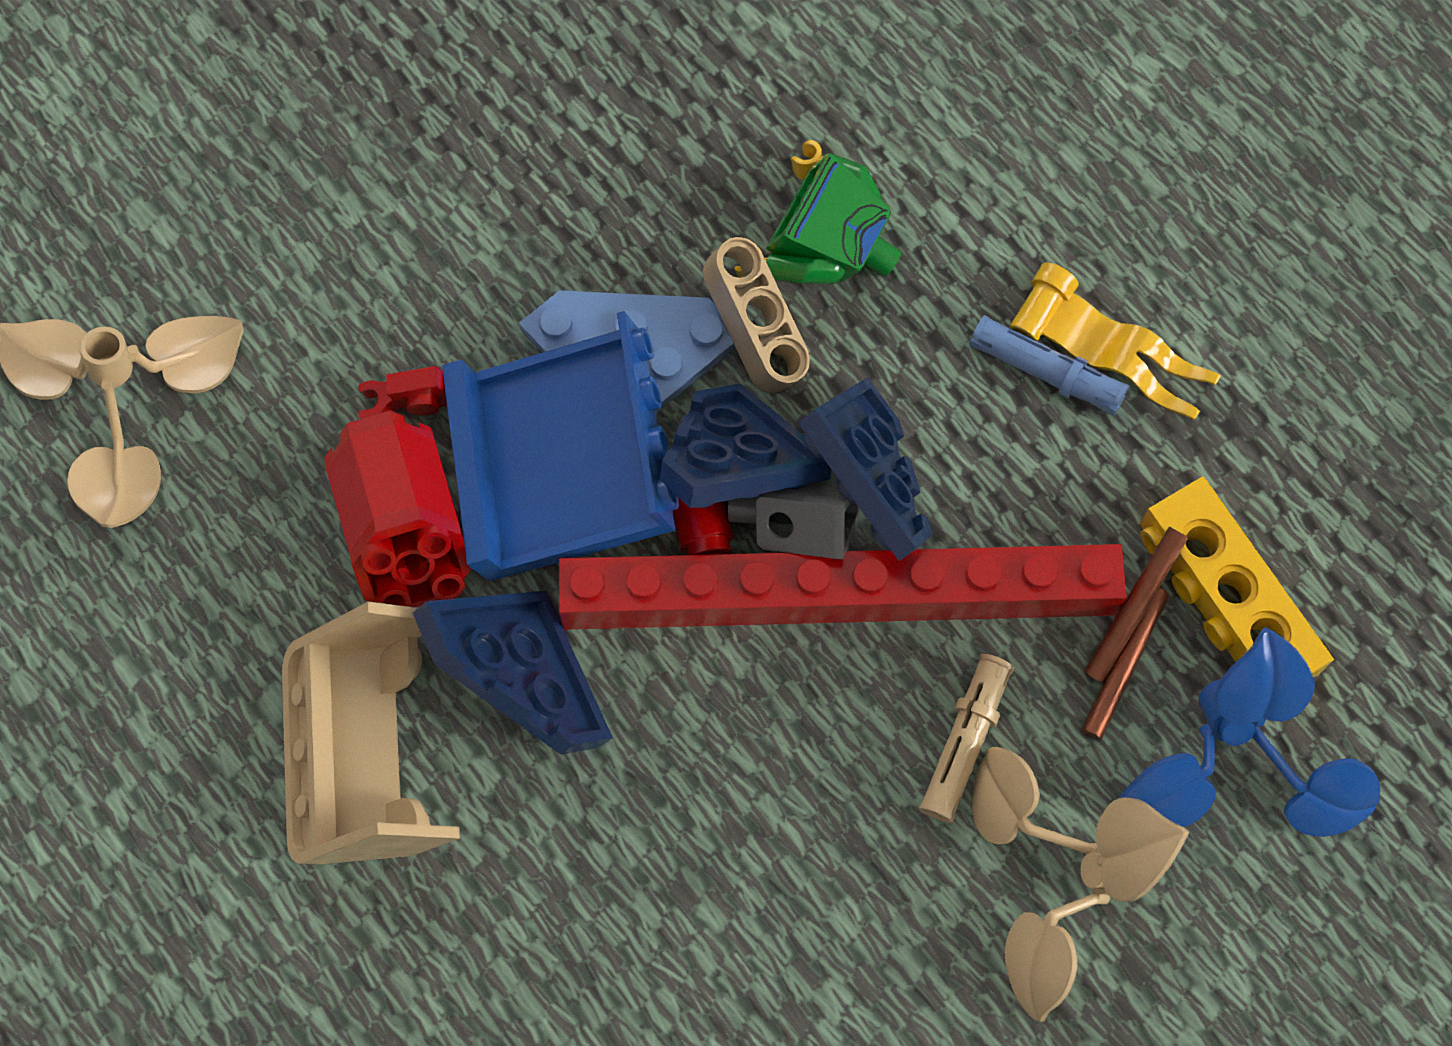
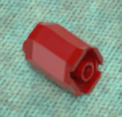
M391 410L347 423L340 433V443L334 452L332 447L324 457L348 546L352 568L364 600L418 608L426 601L457 598L464 590V579L472 568L467 565L463 533L432 428L418 422L419 428L405 422L403 415Z

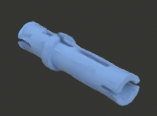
M986 315L979 321L972 335L974 337L969 343V346L988 353L1058 388V394L1068 399L1072 395L1112 416H1115L1126 396L1124 394L1129 389V385L1087 366V360L1079 356L1074 360L1017 331L1015 332Z

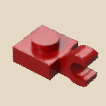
M437 366L386 374L385 382L368 380L358 385V391L366 398L378 397V402L373 408L358 411L360 419L390 410L396 412L399 408H403L413 415L427 416L437 413L441 407H447L443 371Z

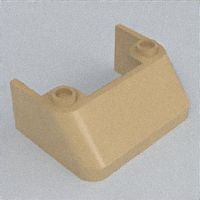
M366 602L294 640L285 653L282 665L287 847L291 859L298 864H331L407 857L460 839L459 827L430 825L428 814L425 812L420 801L414 798H400L396 692L409 686L421 669L422 655L418 648L417 638L422 635L412 614L417 608Z

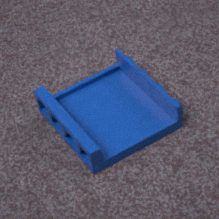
M625 311L617 313L619 330L479 372H474L462 359L442 365L467 565L488 581L559 563V558H577L675 531L672 510H676L679 507L678 496L659 480L662 460L667 450H670L664 429L658 426L655 410L662 407V400L654 377L649 375L647 363L648 360L654 357L653 347L647 330L644 327L638 328Z

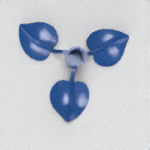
M1263 628L1251 648L1229 668L1222 679L1215 680L1206 685L1199 695L1198 702L1208 722L1200 727V733L1204 739L1203 763L1199 765L1197 759L1188 753L1174 754L1162 758L1145 769L1123 791L1119 798L1139 799L1150 805L1166 819L1181 827L1193 824L1207 813L1216 797V790L1212 782L1207 779L1214 771L1215 739L1228 745L1237 746L1248 742L1252 737L1290 785L1299 791L1286 803L1284 814L1292 827L1306 835L1317 837L1333 836L1348 831L1363 822L1373 813L1376 805L1380 803V782L1375 772L1368 765L1356 759L1347 758L1323 764L1311 774L1308 782H1305L1296 775L1263 734L1260 727L1265 724L1266 719L1286 721L1299 715L1309 704L1315 689L1313 674L1298 650L1274 631Z

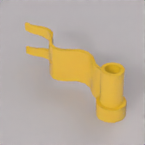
M1043 263L1031 281L1033 290L1012 321L1009 329L1017 331L1037 342L1041 335L1058 344L1075 358L1079 356L1087 360L1089 366L1096 369L1114 371L1132 381L1146 398L1162 407L1195 420L1200 410L1174 396L1159 384L1146 364L1136 355L1137 351L1148 356L1163 370L1185 379L1216 385L1221 375L1181 359L1151 330L1139 325L1119 323L1101 314L1086 300L1074 294L1079 283L1069 271L1053 263Z

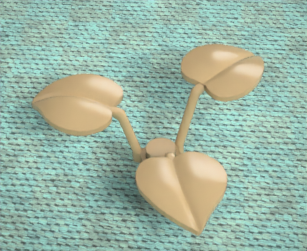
M196 316L169 321L155 329L146 340L147 353L153 360L150 361L140 354L136 345L127 347L123 335L111 327H98L86 333L80 326L58 319H44L26 323H0V364L10 383L22 394L40 400L61 397L69 389L72 378L83 379L87 371L91 380L102 387L113 438V449L94 447L83 452L72 463L67 479L71 498L77 507L100 526L114 528L139 517L156 498L161 482L160 464L151 449L143 446L124 449L114 388L124 384L130 377L133 370L132 362L137 363L150 373L162 371L165 383L175 391L193 394L206 392L220 385L231 372L243 334V325L241 320L221 316Z
M992 747L985 751V757L980 761L973 783L972 810L975 826L979 833L988 842L1008 844L1014 840L1020 828L1025 834L1085 853L1086 856L1083 858L1080 868L1081 878L1084 884L1093 890L1092 894L1049 911L1044 920L1036 913L1025 912L1016 919L1009 931L1005 945V962L1011 986L1026 1013L1034 1020L1044 1022L1047 1015L1060 1005L1068 995L1077 971V954L1073 940L1064 928L1056 926L1058 921L1093 905L1108 904L1110 897L1125 902L1135 901L1143 897L1171 866L1189 832L1185 828L1166 819L1147 803L1135 798H1118L1106 807L1097 825L1096 843H1087L1036 826L1027 818L1035 810L1039 802V789L1033 771L1020 756L1011 750Z

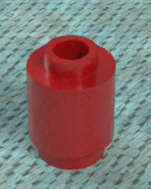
M678 497L679 507L676 510H672L680 551L687 553V555L731 554L730 542L734 539L728 520L725 501L713 503L705 508H690Z

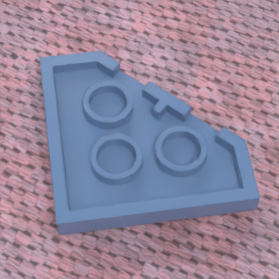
M559 290L519 322L520 330L543 353L619 330L617 313L625 311L638 328L644 327L647 330L652 343L654 357L647 361L649 375L654 377L662 400V407L656 409V413L736 348L716 305L709 298Z

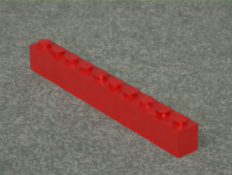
M1122 544L916 549L900 561H898L892 551L887 550L846 551L844 559L795 553L559 558V614L564 630L1116 616L1126 600Z

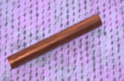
M1170 526L1168 527L1084 670L1086 674L1100 682H1104L1189 537Z
M1159 587L1107 675L1081 729V733L1097 741L1102 740L1170 596L1164 589Z

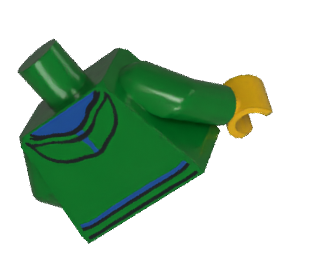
M806 141L802 144L803 155L811 159L802 160L797 156L791 158L794 174L803 181L766 247L771 254L768 258L764 257L774 280L797 284H835L837 282H844L857 274L864 265L882 277H886L896 266L902 252L879 237L891 215L889 206L882 201V196L870 172L864 165L828 153L822 156V149L816 141ZM734 267L737 276L742 278L743 272L741 267Z

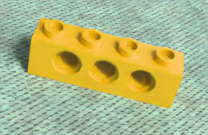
M1204 476L1148 508L1140 523L1143 529L1140 535L1144 546L1151 555L1169 526L1189 537L1188 540H1198L1204 543L1209 550V557H1197L1188 550L1185 543L1171 567L1174 573L1172 583L1180 598L1188 605L1195 603L1207 620L1204 622V630L1217 649L1220 651L1227 649L1234 661L1237 662L1254 643L1251 639L1250 631H1262L1263 628H1268L1283 637L1298 650L1308 664L1313 677L1320 674L1334 660ZM1226 584L1234 587L1240 593L1242 603L1234 604L1224 600L1219 594L1218 585Z

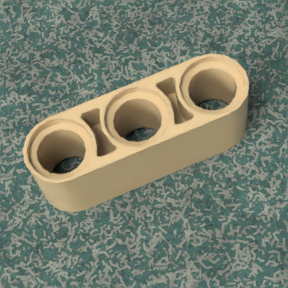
M735 237L728 239L706 260L703 267L705 284L752 382L757 388L767 393L783 391L805 376L810 363L808 349L760 249L747 238ZM724 257L733 258L739 263L743 272L742 278L733 277L725 270L723 265ZM747 305L755 306L761 310L765 317V327L756 326L749 320L746 312ZM771 353L778 354L784 358L788 366L787 376L779 375L773 370L770 364Z

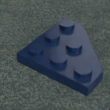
M869 378L864 379L814 409L797 422L805 432L804 439L808 448L816 457L827 462L838 477V487L843 496L853 505L860 507L871 522V531L876 541L885 550L892 551L898 561L916 550L933 535L928 517L922 513L918 516L916 514L914 497L921 492L912 461L906 456L900 458L897 441L904 437L900 420Z
M735 384L695 392L691 400L690 411L688 415H684L675 433L674 444L671 450H667L662 460L659 480L690 508H705L717 502L741 497L754 498L761 493L786 488L797 489L804 487L806 484L830 480L832 469L825 460L819 459L811 452L802 433L742 384Z
M546 591L426 601L412 612L424 643L436 666L560 755L595 749L613 738Z

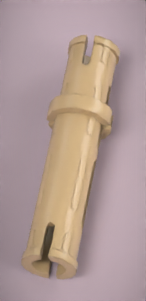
M989 654L980 655L978 666L965 698L957 700L954 708L958 714L939 758L923 802L920 803L918 808L923 814L945 823L952 824L955 819L954 815L970 775L973 772L989 727H995L1000 718V714L996 710L1009 677L1014 671L1011 663Z

